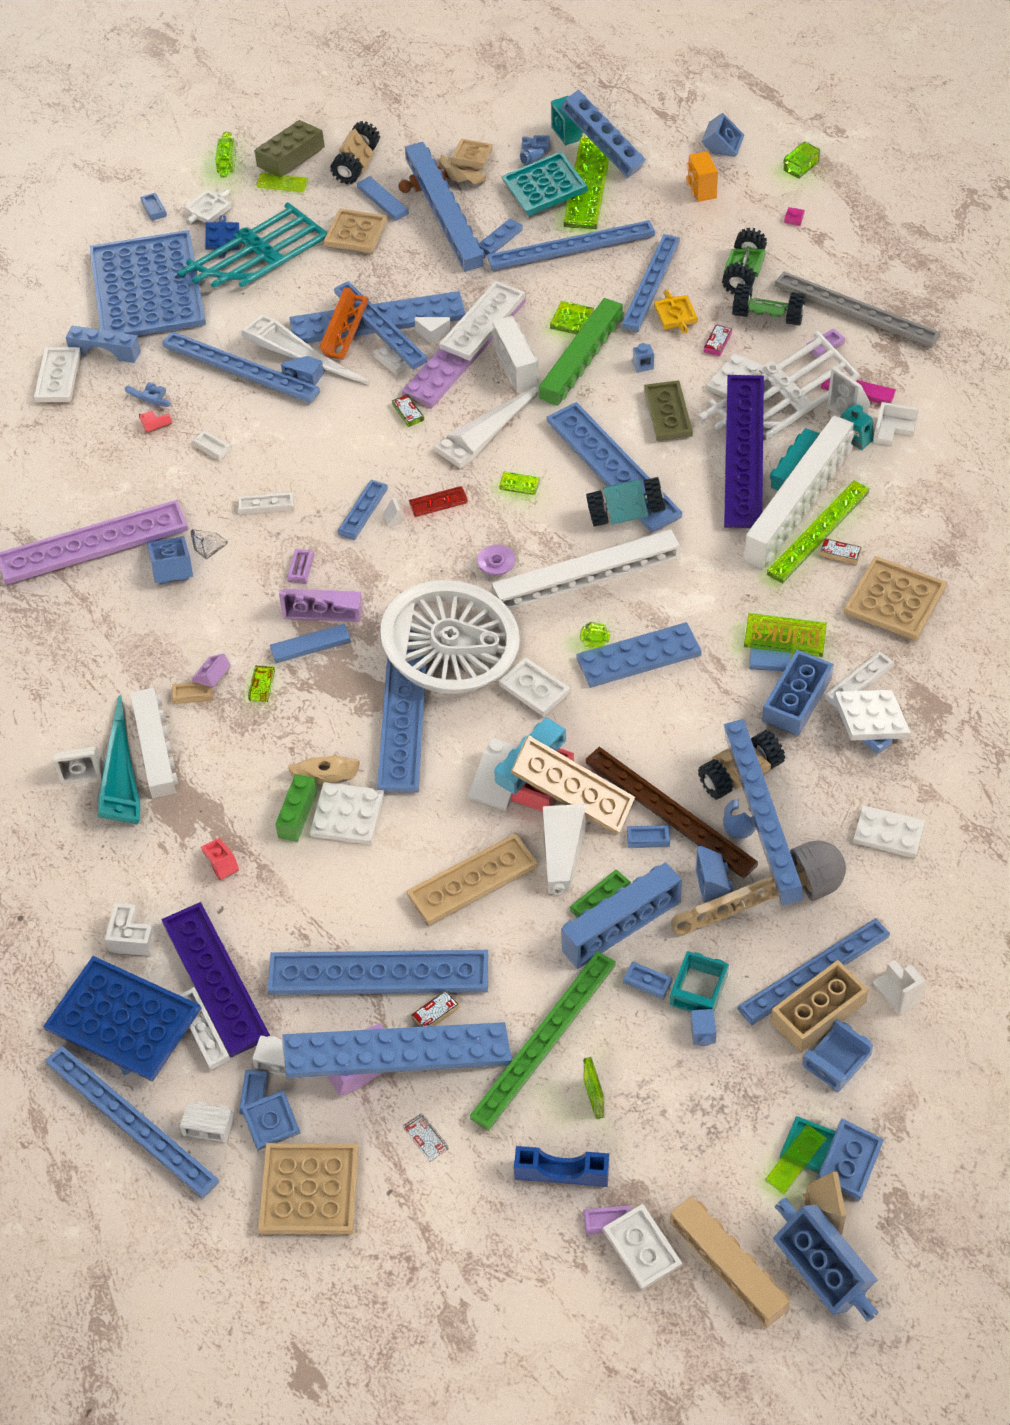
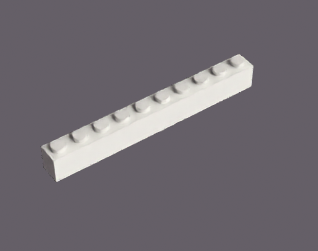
M672 530L659 532L658 534L642 537L638 540L492 583L493 595L500 599L510 610L680 558V544Z

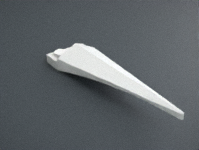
M261 314L242 329V336L255 341L258 346L294 359L309 356L321 360L323 369L369 385L368 379L326 357L275 319Z
M539 385L447 434V438L434 445V451L461 469L473 461L501 428L539 393Z

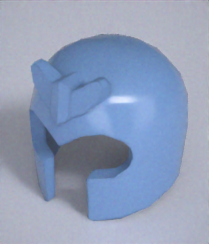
M734 799L724 809L723 826L726 833L733 838H747L755 832L756 827L753 818L749 817L745 812L735 816L732 815L733 810L739 809V799Z

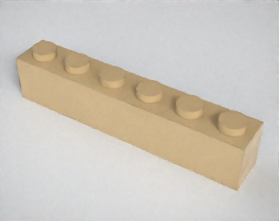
M691 1196L670 1213V1224L757 1319L768 1328L789 1310V1296L782 1288L778 1289L772 1283L771 1276L765 1270L761 1271L758 1268L755 1259L749 1253L745 1254L736 1238L732 1235L729 1236L723 1230L721 1222L716 1218L713 1219L707 1213L708 1210L701 1201L697 1202Z

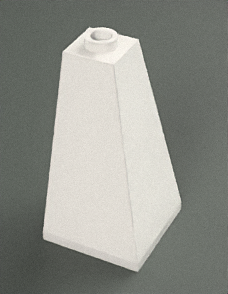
M585 804L543 806L548 894L567 893L571 889L586 831Z

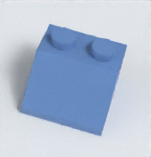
M722 113L709 121L701 142L712 153L735 157L739 151L744 134Z
M697 846L695 871L703 903L733 892L732 881L727 879L729 874L727 862L723 863L722 855L703 846Z

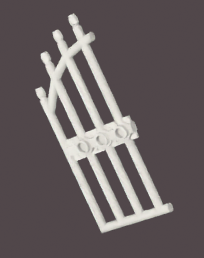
M819 331L814 333V341L778 364L774 361L769 362L759 369L761 375H764V381L768 380L773 385L772 388L764 392V401L777 392L785 398L764 412L763 428L770 429L763 434L765 439L772 437L773 434L775 435L828 400L829 391L812 402L805 394L830 379L831 369L801 389L796 386L794 381L831 357H834L839 363L835 367L840 371L845 369L854 381L862 377ZM819 345H822L827 350L826 353L789 377L782 371V369ZM727 397L718 403L711 399L708 402L710 408L702 412L698 418L702 421L718 412L725 418L721 422L716 423L714 428L715 430L722 429L726 426L727 410L723 407L727 406ZM788 405H791L797 411L781 422L765 421Z

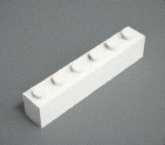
M154 687L131 692L152 799L175 794V785L179 783L176 772L172 773V769H175L173 756L169 757L168 754L172 753L170 741L165 739L169 735L167 726L162 725V722L166 720L164 711L159 710V707L162 706L160 694L156 695Z

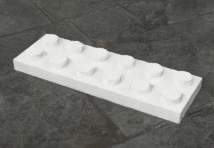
M495 281L439 343L440 349L470 361L493 335L492 321L509 317L524 300L525 292Z

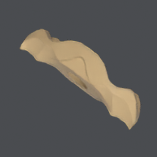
M441 154L439 166L441 169L446 170L450 179L456 182L469 180L473 184L486 181V174L471 167L456 166V164L451 163L452 158Z
M340 756L316 757L289 765V771L293 778L295 774L315 778L316 785L323 786L324 782L338 783L344 779H353L358 772L360 762L359 759ZM330 765V768L328 770H320L319 766Z

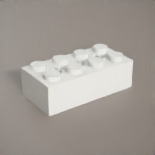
M513 316L492 321L494 349L516 392L521 393L537 386V380H539L537 367H539L538 359L536 356H533L531 346L527 345L526 336L524 333H521L519 323L515 322Z

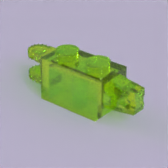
M225 131L222 134V138L217 141L215 163L217 173H220V178H227L228 173H234L235 141L232 138V133Z

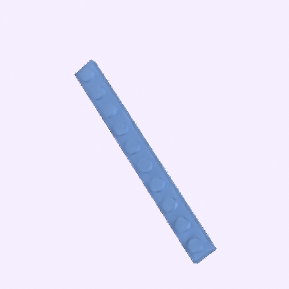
M650 220L487 254L488 262L493 271L655 236V230Z
M173 331L162 342L164 348L310 404L320 393V387Z
M63 1046L45 1060L47 1066L202 1199L219 1183L216 1176Z

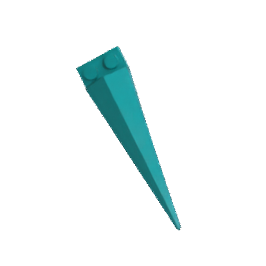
M119 695L97 798V817L137 825L140 821V800L129 753L122 696Z

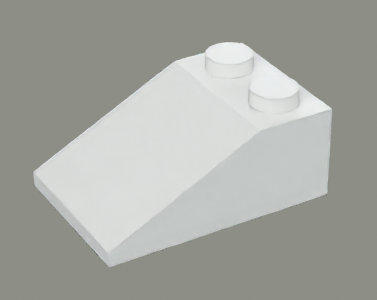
M832 367L827 408L841 416L850 406L861 405L863 412L869 415L870 401L862 386L836 367Z
M491 738L483 753L468 794V799L504 811L507 810L512 800L511 793L495 783L494 770L500 762L502 763L507 758L509 752L518 746Z

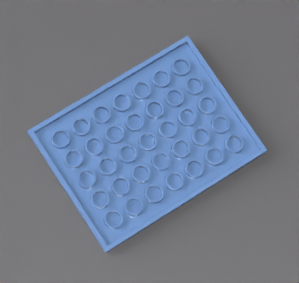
M190 230L90 246L101 330L140 336L206 325L199 283L194 284L192 282V279L197 276V270L186 273L182 277L177 275L179 270L188 266L186 264L188 259L195 262Z

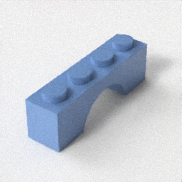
M72 325L65 337L68 347H80L82 355H86L90 348L100 347L113 353L120 361L135 363L141 351L137 335Z

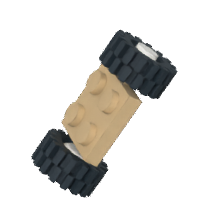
M363 121L357 122L353 126L339 149L340 153L335 157L330 166V171L333 172L332 176H336L337 181L340 179V183L345 181V184H353V182H356L359 175L364 173L374 155L373 150L379 142L380 133L376 131V127H372L373 124L370 123L368 125L367 121L365 123Z
M764 730L751 738L763 774L785 761V752L781 749L782 745L778 743L779 739L775 738L771 731ZM729 748L713 756L711 761L700 766L698 769V776L701 778L700 782L703 783V788H706V792L715 800L732 792L733 785L737 789L742 786Z

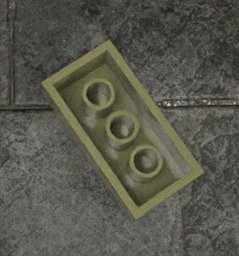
M301 120L296 121L254 150L257 167L278 177L283 176L325 147L323 131Z

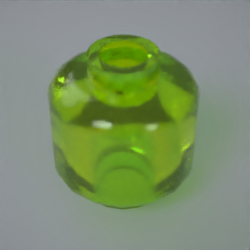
M588 622L581 628L580 641L586 647H602L610 640V631H607V627L603 623Z

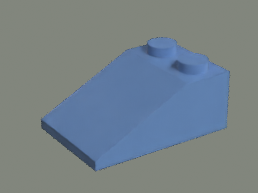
M184 536L147 542L155 583L167 584L172 580L184 581L189 579V577H193L190 555Z

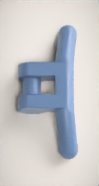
M148 382L143 392L131 386L125 387V392L140 400L156 406H170L169 400L162 399L166 394V388L162 386L157 387L155 384Z

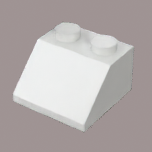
M97 746L57 752L53 756V762L61 784L102 778L101 759Z

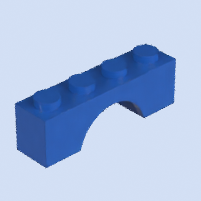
M516 1146L514 1179L608 1187L610 1153L585 1152L583 1155L574 1158H560L546 1154L537 1147Z

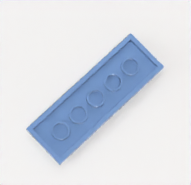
M685 622L576 654V659L589 687L592 688L701 656L702 651L688 623Z

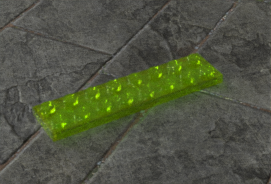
M584 136L580 137L574 169L587 185L588 191L568 199L564 227L597 230L610 159L588 137Z

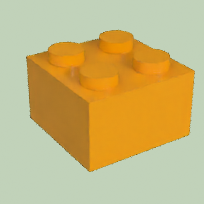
M709 152L690 154L689 160L686 163L688 171L686 183L691 187L692 196H695L697 202L717 198L718 170Z

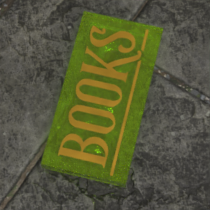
M748 613L744 647L793 654L796 650L812 656L823 657L827 623Z

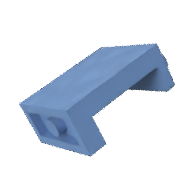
M836 1019L831 1031L813 1051L809 1049L804 1054L802 1066L840 1092L871 1056L873 1044L866 1036L856 1033L849 1024L842 1023Z

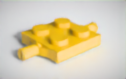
M669 289L663 292L665 299L654 302L655 311L664 330L679 327L682 334L684 332L685 334L688 333L689 330L686 325L698 323V317L688 295L672 296Z

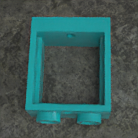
M687 951L671 990L669 1005L689 1012L691 1010L714 1009L715 1011L728 977L729 964L720 959L705 957L698 952ZM690 968L719 977L711 999L681 990Z

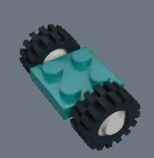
M659 477L643 480L646 493H643L640 479L604 487L606 503L601 490L587 493L586 498L593 526L609 523L606 510L609 512L612 525L648 517L645 501H648L651 513L666 510Z

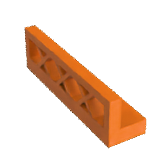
M344 287L319 346V349L326 357L344 360L369 301L367 296L355 295L350 288ZM362 301L361 305L354 309L355 302ZM355 315L354 321L348 324V319ZM348 330V336L342 339V333ZM342 345L343 348L340 354L334 353L336 348Z

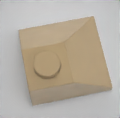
M837 1171L807 1184L806 1193L802 1195L804 1206L817 1205L842 1235L846 1213Z

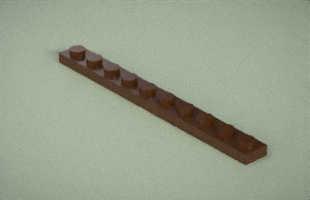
M600 746L586 758L588 766L620 789L634 796L636 801L696 845L721 854L723 863L727 862L728 868L741 878L745 879L758 866L756 859Z

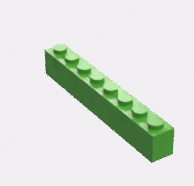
M607 298L602 299L539 385V399L557 406L562 400L566 399L569 390L574 388L577 379L583 375L584 369L591 364L592 358L599 353L600 347L607 342L610 333L615 331L618 322L622 321L624 317L623 304Z

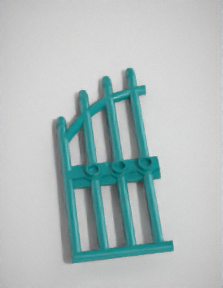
M287 202L284 205L285 210L252 229L247 227L241 228L234 234L235 239L195 262L188 259L186 261L188 266L179 270L177 275L182 277L186 273L197 270L201 273L192 279L194 284L210 276L218 278V280H214L211 283L212 288H216L228 280H241L238 284L240 287H244L323 241L328 232ZM290 214H294L297 217L262 238L256 235ZM302 222L308 225L273 247L267 243ZM312 231H316L319 234L285 255L278 252ZM240 243L247 246L209 269L202 266ZM252 251L257 254L256 257L228 273L219 271ZM263 260L268 263V265L256 272L242 273Z

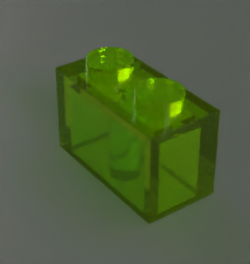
M804 141L785 156L783 171L800 179L819 163L820 149Z

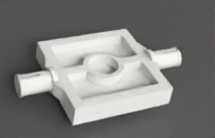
M225 189L220 194L209 190L203 192L184 207L185 212L191 215L186 218V222L191 225L195 220H200L204 223L217 220L232 208L231 202L225 200L230 195L229 190Z

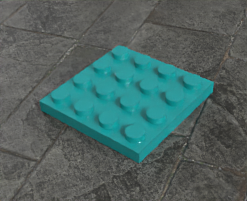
M562 151L502 176L504 184L527 216L534 215L537 212L588 191L587 185Z

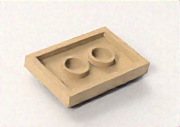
M461 138L452 156L451 163L459 167H471L474 170L484 169L492 152L493 144Z

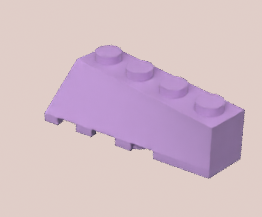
M283 589L279 591L283 619L360 622L363 606L361 592L315 589Z

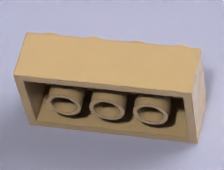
M837 960L772 1008L770 1023L802 1053L833 1028L836 1019L842 1022L865 1005L869 989Z

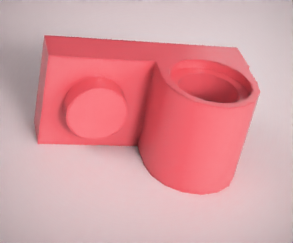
M220 838L201 846L203 854L210 861L219 880L239 871L234 854Z

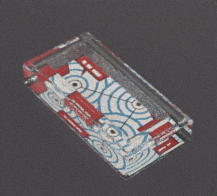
M422 1113L403 1125V1129L429 1162L449 1150L446 1142Z

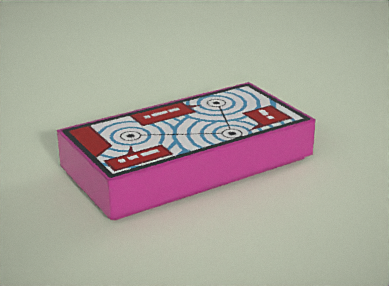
M716 324L704 346V352L721 356L732 334V328Z

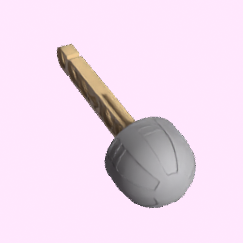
M810 841L790 850L802 888L811 901L829 895L839 888L845 877L846 863L842 853L834 845L825 841ZM770 876L706 902L691 911L687 910L677 914L671 920L675 933L678 935L695 931L697 927L707 926L778 897L773 877ZM761 889H766L762 894H757ZM726 905L724 909L717 911L720 906ZM706 913L703 918L697 919L699 915ZM686 921L685 925L677 927L679 923Z

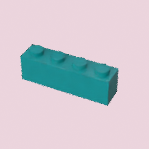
M805 428L801 434L797 435L793 446L790 445L785 457H781L778 467L771 471L769 477L771 479V488L779 491L820 433Z

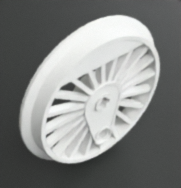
M430 581L405 590L385 610L380 628L382 647L394 667L414 684L439 693H467L488 685L501 677L510 668L519 648V629L514 616L507 606L485 589L460 581ZM436 601L440 620L435 617L427 603ZM442 601H453L451 618L445 617ZM457 602L467 604L459 620L454 619ZM420 605L432 624L418 614L414 608ZM473 607L482 611L468 623L465 622ZM487 615L493 620L479 627L475 626ZM412 618L422 626L412 623ZM499 627L502 633H495L488 630ZM504 640L505 646L498 645L499 641ZM419 649L407 654V650ZM497 653L503 654L501 659L494 656H496ZM428 654L418 663H416L413 667L409 663H407L408 661L414 660L416 658ZM436 657L427 674L419 671ZM444 659L442 678L432 677L440 661ZM478 659H482V660H484V661H487V662H489V663H491V664H494L495 666H493L491 669H489L486 665H484V664H483L482 662H480ZM448 660H451L456 680H446ZM457 660L470 678L461 679ZM467 661L474 665L477 669H479L483 674L477 676L470 667V665L467 663Z

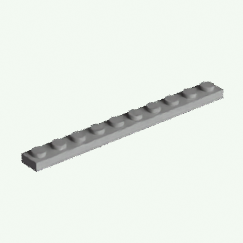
M783 271L775 281V287L790 293L806 294V299L927 347L932 348L940 337V332L790 273Z

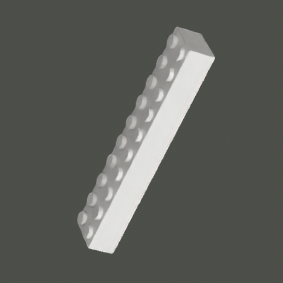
M833 415L746 534L745 562L765 569L768 563L771 564L773 562L776 552L781 551L786 538L789 539L791 537L794 527L798 526L802 516L808 513L811 503L816 502L819 492L826 488L829 478L834 477L836 468L840 467L844 462L845 456L851 453L853 448L851 441L855 434L853 431L854 423Z

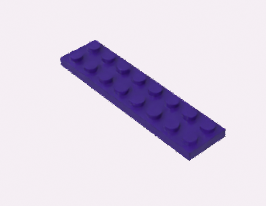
M199 902L161 919L230 1058L257 1046L260 1036H270L202 903Z

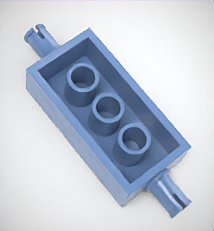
M787 1198L778 1202L780 1205L776 1204L775 1209L778 1210L787 1223L773 1237V1240L833 1315L846 1313L854 1305L866 1322L872 1320L875 1317L874 1314L877 1315L879 1311L875 1309L865 1295L878 1279L817 1205L803 1206L797 1212Z

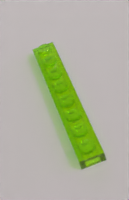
M853 480L767 570V575L783 584L824 541V538H827L869 494L870 488Z

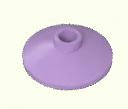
M503 545L488 546L479 553L477 558L479 568L491 575H501L509 572L514 567L516 561L514 552Z

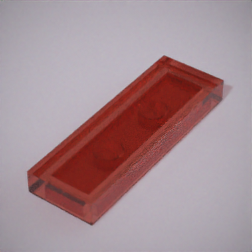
M462 486L409 500L414 517L468 503V498Z

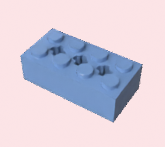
M796 650L763 706L762 721L799 736L832 679L834 664Z

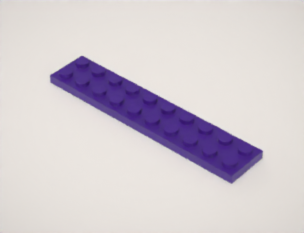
M727 375L724 528H751L763 512L764 375Z

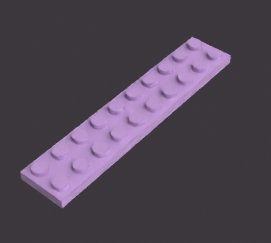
M526 296L509 316H514L524 305ZM493 335L470 361L439 348L404 387L402 396L408 395L411 400L433 408L493 340Z
M174 500L0 552V569L7 585L188 531V526L178 500Z

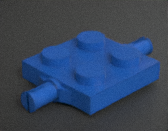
M222 215L219 217V222H206L205 250H215L235 239L234 234L239 230V222H226V216L224 215L223 220ZM239 244L229 250H239ZM226 252L222 253L223 258L226 257Z

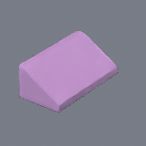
M225 654L208 657L192 677V681L214 687L230 667Z

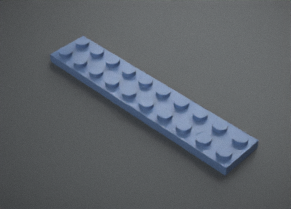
M460 291L373 304L398 329L415 327V317H450L451 322L461 320L465 315ZM335 310L289 317L292 333L305 343L322 341ZM355 315L348 319V324L354 321ZM360 320L354 336L373 334L375 332L364 321ZM347 330L342 333L341 338L348 336L349 331Z
M577 402L547 416V423L607 486L640 479L643 493H646L643 480L650 478ZM664 492L666 510L651 513L648 501H645L649 516L639 519L651 533L682 518V511Z
M419 649L407 650V654ZM428 654L416 658L414 660L408 661L407 663H409L413 667L416 663H418ZM388 657L377 790H384V792H419L425 688L414 684L404 677L394 667ZM427 664L419 671L426 674Z
M488 950L271 952L269 995L441 993L443 991L448 993L488 992Z
M505 1022L282 1035L286 1078L507 1066L512 1062Z

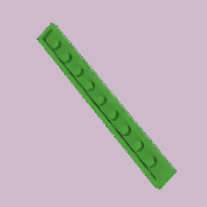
M599 951L595 953L470 1114V1120L488 1131L492 1128L614 969L616 961Z

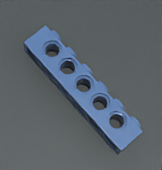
M577 90L565 99L561 109L627 178L641 169L646 160L643 155L632 146L580 90Z

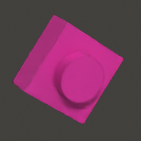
M788 207L784 223L801 226L805 210Z

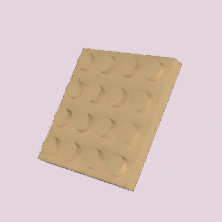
M874 556L846 604L843 614L917 641L946 589L947 582Z
M266 1143L258 1225L259 1234H353L359 1145Z

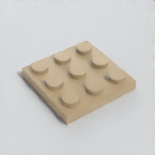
M339 208L324 239V246L372 254L387 223V216Z

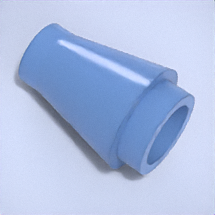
M543 148L524 149L520 153V160L522 164L529 165L543 158L545 152Z

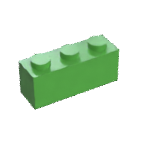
M298 774L294 775L275 823L278 838L295 842L299 841L317 794L315 778Z

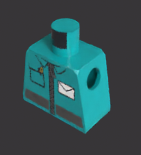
M861 405L850 406L840 418L854 423L853 431L855 434L851 444L863 450L873 441V419L863 412Z

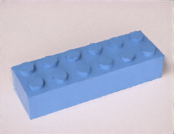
M666 862L660 866L653 867L649 873L643 877L636 878L629 886L620 888L610 898L601 900L597 906L591 910L584 911L577 919L565 923L561 928L562 952L577 969L585 965L597 951L600 953L605 952L681 903L682 879Z

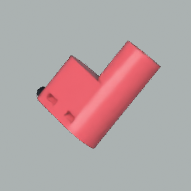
M153 410L139 414L140 421L147 433L172 424L169 414L156 417Z

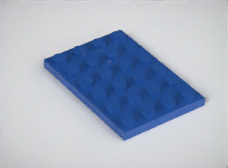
M92 956L43 1027L45 1031L153 1082L202 1008L199 1004Z

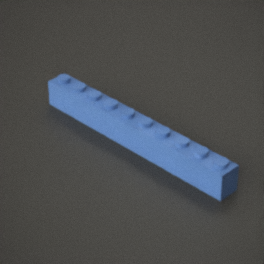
M424 142L405 146V159L464 272L483 267V259H485L484 250L480 249L477 237L473 236L471 226L467 225L466 217L461 213L459 203L455 202L453 192L449 191L448 183L446 180L444 181L442 171L438 170L435 158L432 159L429 147H426Z
M741 719L724 724L726 741L781 904L784 906L803 901L802 885L745 721Z

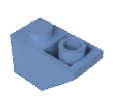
M309 356L286 361L281 364L283 374L312 385H316L324 374L322 361Z

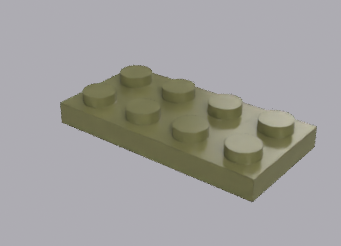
M680 381L645 384L644 393L656 441L692 437L693 430Z

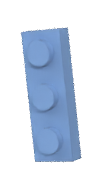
M508 219L479 243L480 249H483L486 255L496 253L523 231V225Z

